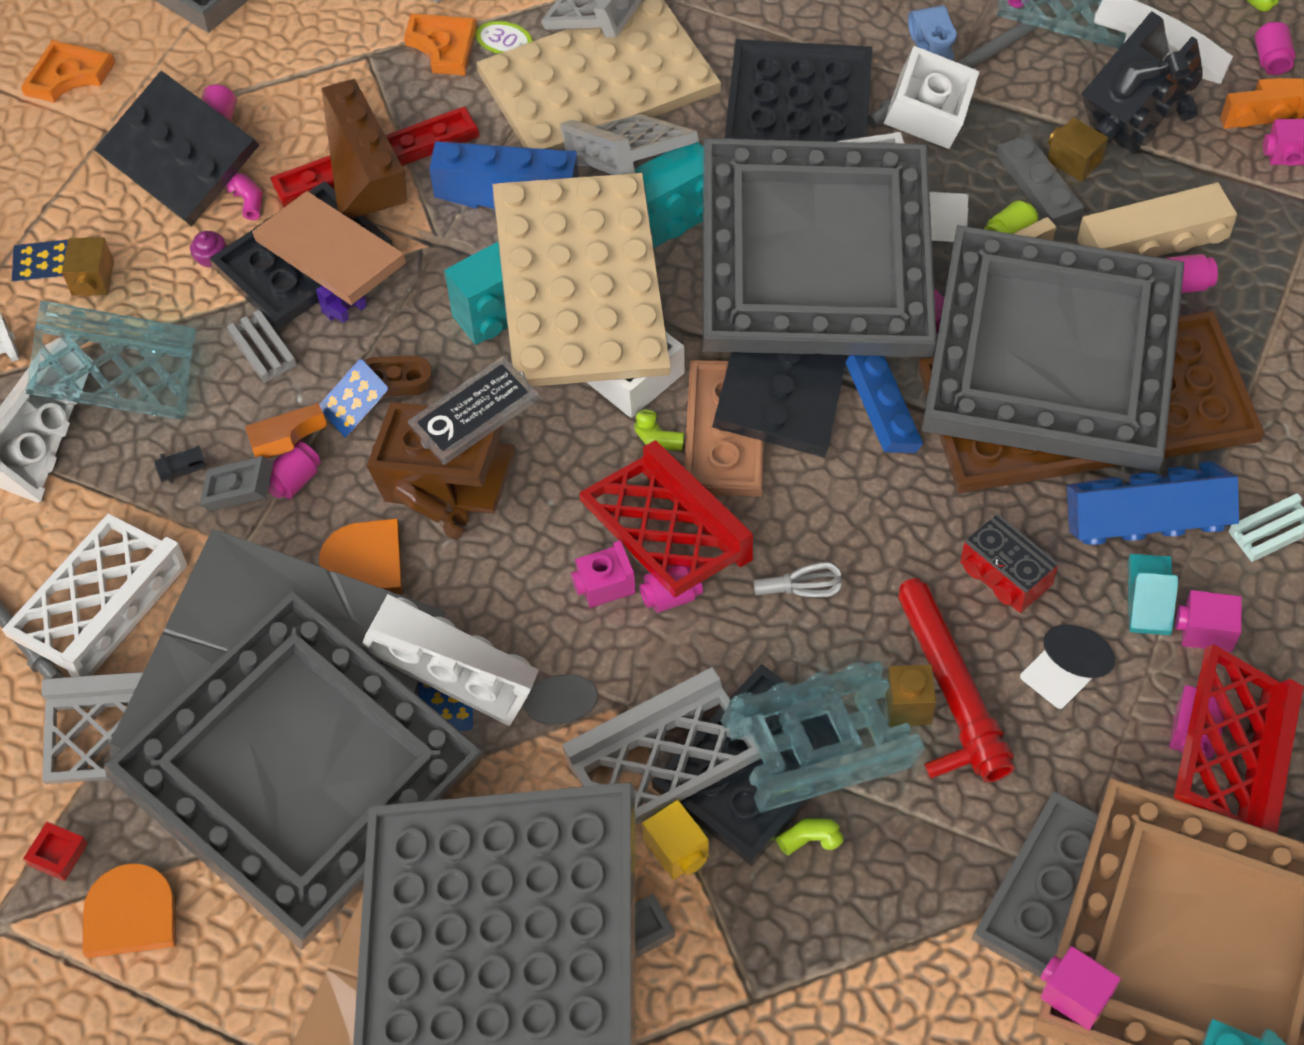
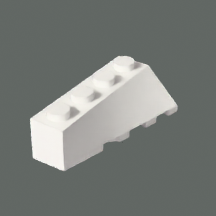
M64 336L43 347L0 406V488L37 503L41 502L45 491L43 488L48 474L52 472L57 459L55 457L62 437L66 435L70 425L68 422L74 405L78 403L93 363L89 356Z
M387 594L361 645V648L374 659L508 726L511 725L526 700L539 671L530 666V663L525 658L515 654L508 655L494 648L487 639L477 635L471 636L457 629L451 621L443 617H433L419 610L410 600L395 598Z

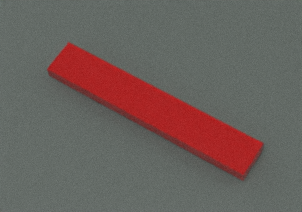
M465 106L386 135L402 166L431 156L435 142L466 143L480 137L479 129ZM330 155L270 177L272 187L283 208L323 181L335 190Z

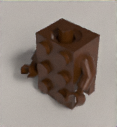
M390 402L367 463V468L384 501L404 504L436 523L441 520L444 522V533L452 539H459L464 534V529L456 526L453 521L466 526L469 521L466 511L495 514L516 452L515 445L498 443L505 423L502 413L500 412L445 451H441L417 423V421L439 406Z

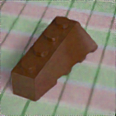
M351 79L322 87L338 211L352 219L407 203L405 171L356 80Z

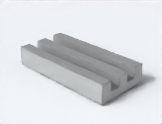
M260 310L253 312L254 318L249 320L245 316L240 319V325L235 326L232 323L227 326L229 335L262 382L266 383L297 365L295 358ZM260 327L284 363H279L255 328ZM249 334L272 369L268 371L265 369L242 335Z

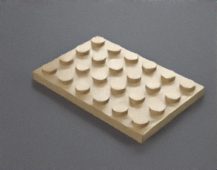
M664 0L642 1L617 37L605 38L601 28L565 29L476 62L479 75L524 148L565 150L560 123L569 120H576L590 126H596L637 114L653 118L721 92L720 80Z
M642 173L493 184L512 372L518 382L523 387L670 375L671 367Z

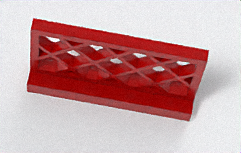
M656 440L643 447V457L579 492L580 501L619 541L621 540L630 553L674 598L734 562L741 568L753 561V533ZM640 473H643L650 480L649 487L628 485V481ZM603 494L619 495L617 505L600 504L596 498ZM625 496L647 497L645 508L623 506ZM653 498L671 500L674 503L673 510L651 508ZM620 518H642L641 528H625L620 524ZM648 520L671 521L669 532L647 530ZM676 523H694L698 527L697 534L675 532ZM644 541L666 542L665 553L647 552L643 548ZM672 544L695 545L693 556L671 554ZM701 546L718 547L723 552V554L716 558L699 557ZM668 565L691 567L690 573L677 581L667 572Z
M1215 644L1205 647L1173 798L1277 833L1304 686L1291 678L1278 682ZM1217 663L1225 667L1232 684L1223 687L1216 672ZM1249 681L1263 689L1259 706L1256 705L1246 684ZM1235 688L1245 709V712L1236 715L1225 692ZM1213 696L1225 719L1215 724L1208 709L1209 700ZM1248 716L1254 729L1252 743H1249L1239 719ZM1225 725L1228 726L1238 749L1228 752L1218 728ZM1204 734H1207L1217 756L1216 759L1209 762L1200 746L1201 738ZM1238 754H1241L1247 766L1244 781H1242L1231 758ZM1218 763L1221 764L1231 786L1222 791L1210 768ZM1199 772L1209 797L1203 798L1191 791L1195 773ZM1234 792L1239 803L1237 816L1231 813L1224 798V795Z

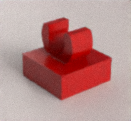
M46 821L23 860L34 869L66 881L88 843L83 836Z

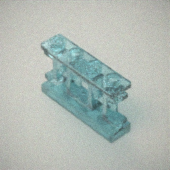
M863 661L856 662L841 672L830 675L828 672H820L801 683L791 685L790 682H783L775 685L768 692L753 695L750 692L743 693L734 697L729 702L721 719L723 727L730 728L729 735L731 740L751 735L764 762L763 765L756 766L749 777L751 785H756L758 789L753 798L760 813L913 767L925 750V747L918 734L909 735L911 728L908 723L889 728L876 702V699L883 698L890 687L887 679L882 680L880 676L884 670L881 661L865 664ZM856 692L853 698L859 712L848 714L840 696ZM781 713L779 721L785 733L772 736L764 718ZM827 714L840 742L813 750L800 721ZM867 727L876 746L860 750L863 743L856 730ZM792 749L801 768L783 773L786 765L780 752Z

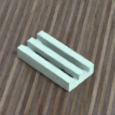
M1297 493L1240 520L1239 524L1230 526L1229 534L1251 562L1304 538V507L1300 504L1302 498ZM1292 511V513H1290V514H1287V515H1285V516H1283V517H1281V518H1279V519H1277V520H1275V521H1273V522H1271V523H1269V524H1266V525H1264V526H1262V527H1260V528H1258V529H1256V530H1254V531H1252V532H1250V533H1248V534L1243 535L1244 533H1246V532H1248V531H1250V530H1252V529H1255V528H1257V527H1259V526H1261V525H1263V524H1265V523H1267V522H1269V521H1271V520H1273V519H1276V518H1278V517H1280V516H1282V515H1284V514H1286V513ZM1299 520L1302 523V525H1299L1256 547H1252L1251 543L1260 540L1266 536L1275 534L1279 532L1280 529H1283Z

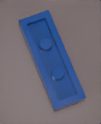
M850 355L845 363L883 451L890 453H916L923 445V442L885 356Z

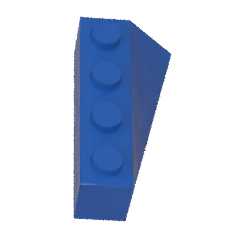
M435 142L429 168L435 198L475 209L481 205L493 209L494 212L493 184L579 177L577 151Z
M1213 461L1200 462L1199 470L1186 469L1185 466L1168 468V476L1163 477L1160 474L1149 472L1134 473L1129 477V482L1123 483V480L1120 478L1111 477L1067 485L1069 532L1079 541L1082 540L1083 544H1103L1107 542V538L1119 536L1124 540H1142L1146 538L1147 533L1161 532V535L1181 536L1186 534V529L1200 528L1204 532H1220L1225 530V525L1239 524L1238 476Z

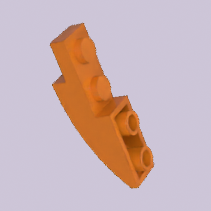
M1260 79L1257 82L1255 91L1227 94L1220 117L1223 128L1274 123L1275 119H1304V79Z

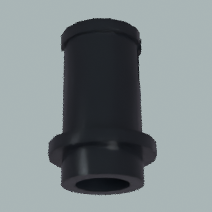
M199 445L166 457L163 453L160 454V459L154 460L161 483L169 481L171 484L174 483V478L207 469Z

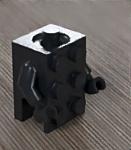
M1152 11L1081 93L1090 125L1098 132L1107 136L1108 143L1114 140L1133 154L1141 145L1146 146L1153 139L1156 128L1164 118L1168 119L1177 112L1181 121H1188L1198 115L1194 98L1186 94L1188 90L1193 91L1203 77L1198 40L1191 36L1180 51L1170 53L1162 61L1170 50L1163 18Z

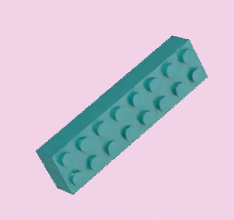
M699 142L667 151L634 169L635 173H642L653 250L655 247L672 238L681 236L686 230L703 222V146ZM497 241L444 270L452 317L475 346L487 339L496 337L501 331L508 328L499 244Z

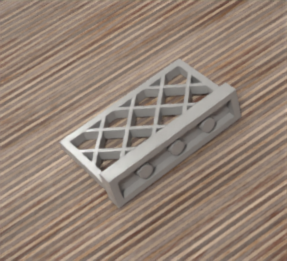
M557 0L541 22L544 29L601 28L605 38H613L619 35L643 0Z
M642 114L596 126H590L576 120L560 123L565 150L577 151L578 162L612 175L635 173L634 161L699 142L698 134L695 130Z
M713 667L562 744L568 766L583 787L606 785L592 782L587 775L588 772L600 766L614 768L609 784H618L622 770L643 774L639 789L635 791V825L655 815L676 800L681 801L765 756L763 748L723 690L721 680ZM718 704L726 712L722 725L701 721L703 713ZM731 722L733 723L735 728L730 727ZM676 726L690 729L685 745L664 741L666 732ZM697 731L719 735L714 751L692 747ZM726 737L744 740L749 747L748 750L736 756L721 753ZM638 746L652 749L647 765L626 761L629 751ZM660 750L681 755L676 771L655 767ZM689 756L710 761L708 770L699 776L684 773ZM651 776L672 781L670 790L661 796L646 793Z
M143 672L42 679L41 696L46 700L42 781L45 784L109 780L106 777L105 768L101 769L92 760L110 743L120 720L106 732L94 719L106 707L117 706L124 713L125 706L128 705ZM92 708L88 713L82 710ZM76 710L83 718L64 735L57 728V711ZM91 724L104 737L85 754L72 741ZM56 734L61 738V740L57 744ZM68 745L82 757L70 771L55 772V758ZM88 764H90L94 768L90 770H83Z

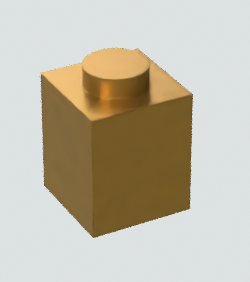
M1072 117L1063 127L1058 126L1050 135L1048 145L1050 146L1048 160L1052 165L1083 182L1103 162L1108 137Z
M105 237L68 238L62 274L71 295H108L114 259Z
M931 664L889 666L885 687L889 727L932 725L936 697Z

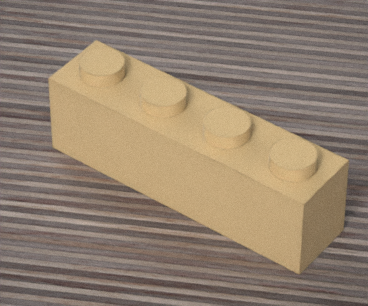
M1217 182L1083 216L1077 242L1079 245L1158 257L1174 252H1185L1193 247L1209 243L1216 244L1230 238L1237 213Z

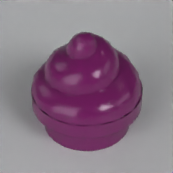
M205 230L193 238L190 252L192 258L200 265L212 267L209 258L227 247L222 235L215 231Z

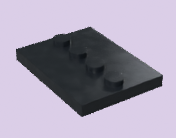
M161 70L93 150L188 225L192 226L260 145L254 138Z
M325 181L309 191V193L338 211L335 190ZM364 215L351 219L393 246L392 240ZM255 227L209 259L212 268L253 307L260 310L265 318L279 330L319 302L316 289L322 285L255 241L252 232L257 228Z
M730 352L712 427L825 458L829 447L847 355Z
M762 664L729 699L763 748L765 756L679 801L697 824L751 866L856 750L861 740L860 736ZM721 707L707 722L722 725L726 712ZM731 722L730 727L735 728V726ZM698 731L692 747L714 751L719 735ZM726 737L721 753L736 756L748 750L749 747L744 740ZM677 754L663 769L676 771L681 755ZM689 756L684 773L699 776L708 770L710 761ZM657 777L652 780V788L659 794L663 795L670 790L671 780Z

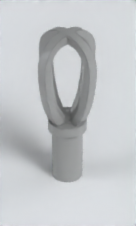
M827 561L803 566L791 574H784V576L753 579L755 596L782 592L791 594L793 592L804 597H830L835 595L842 585L839 568L834 563ZM821 569H830V570H831V571H828V572H819V573L806 574V573H808V572L816 571V570H821ZM827 577H833V578H835V579H833V580H828V581L802 582V581H807V580H812V579H819V578H827ZM829 586H833L831 589H828V590H809V589H804V588H819V587H829Z

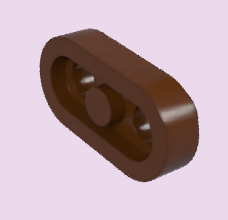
M384 356L370 357L364 360L388 387L387 392L383 396L420 395L426 392L433 384L431 365L423 357Z

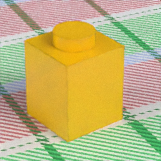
M676 800L642 823L643 841L672 880L683 873L691 875L705 864L706 858L709 857V839L679 800Z

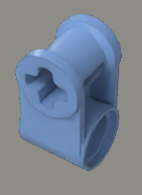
M944 5L910 11L908 15L909 32L917 47L953 61L952 44L956 40L957 32L949 18L947 8Z

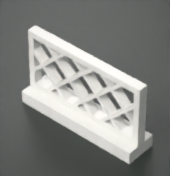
M107 514L2 629L5 636L67 669L71 677L92 676L188 566L179 543L168 537L161 541ZM112 529L123 535V542L102 547L101 541ZM147 547L153 550L145 560L132 563L131 551ZM125 553V565L104 569L103 557ZM96 559L97 571L76 575L75 569L82 562ZM127 575L128 580L120 589L106 591L105 580ZM99 581V594L78 598L77 586ZM70 588L71 600L49 604V598L55 591ZM101 604V610L93 619L80 622L79 609ZM72 611V624L51 628L52 615ZM43 618L44 630L28 634L21 631L28 621ZM74 634L75 639L63 653L53 649L52 639Z

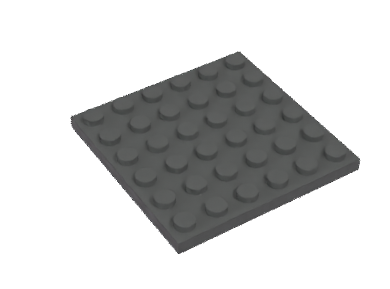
M631 782L370 806L368 809L353 1045H635V788Z

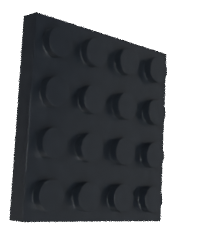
M735 39L725 139L836 142L867 137L872 47Z

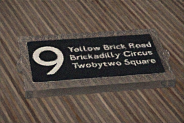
M502 356L407 422L420 437L422 447L425 449L429 448L441 463L445 465L538 401L540 396L526 381L524 372H517Z

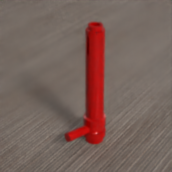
M919 578L906 580L899 586L900 593L898 599L928 664L932 666L935 679L960 730L959 740L963 747L924 763L928 777L931 780L971 764L975 774L981 775L984 782L1001 780L1015 769L1012 762L1014 754L1009 744L1002 741L1004 737L1003 731L998 721L991 718L928 584L922 582Z

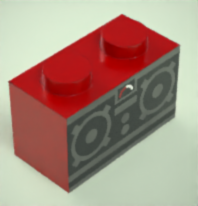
M998 513L964 542L960 561L965 571L972 578L980 579L993 590L1000 602L1005 605H1011L1019 613H1022L1053 585L1059 565Z

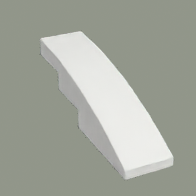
M1102 0L1096 12L1094 23L1127 33L1126 41L1152 11L1163 18L1170 52L1162 61L1170 53L1180 51L1192 36L1198 40L1203 68L1202 78L1218 84L1222 83L1233 56L1206 36L1179 20L1136 0Z

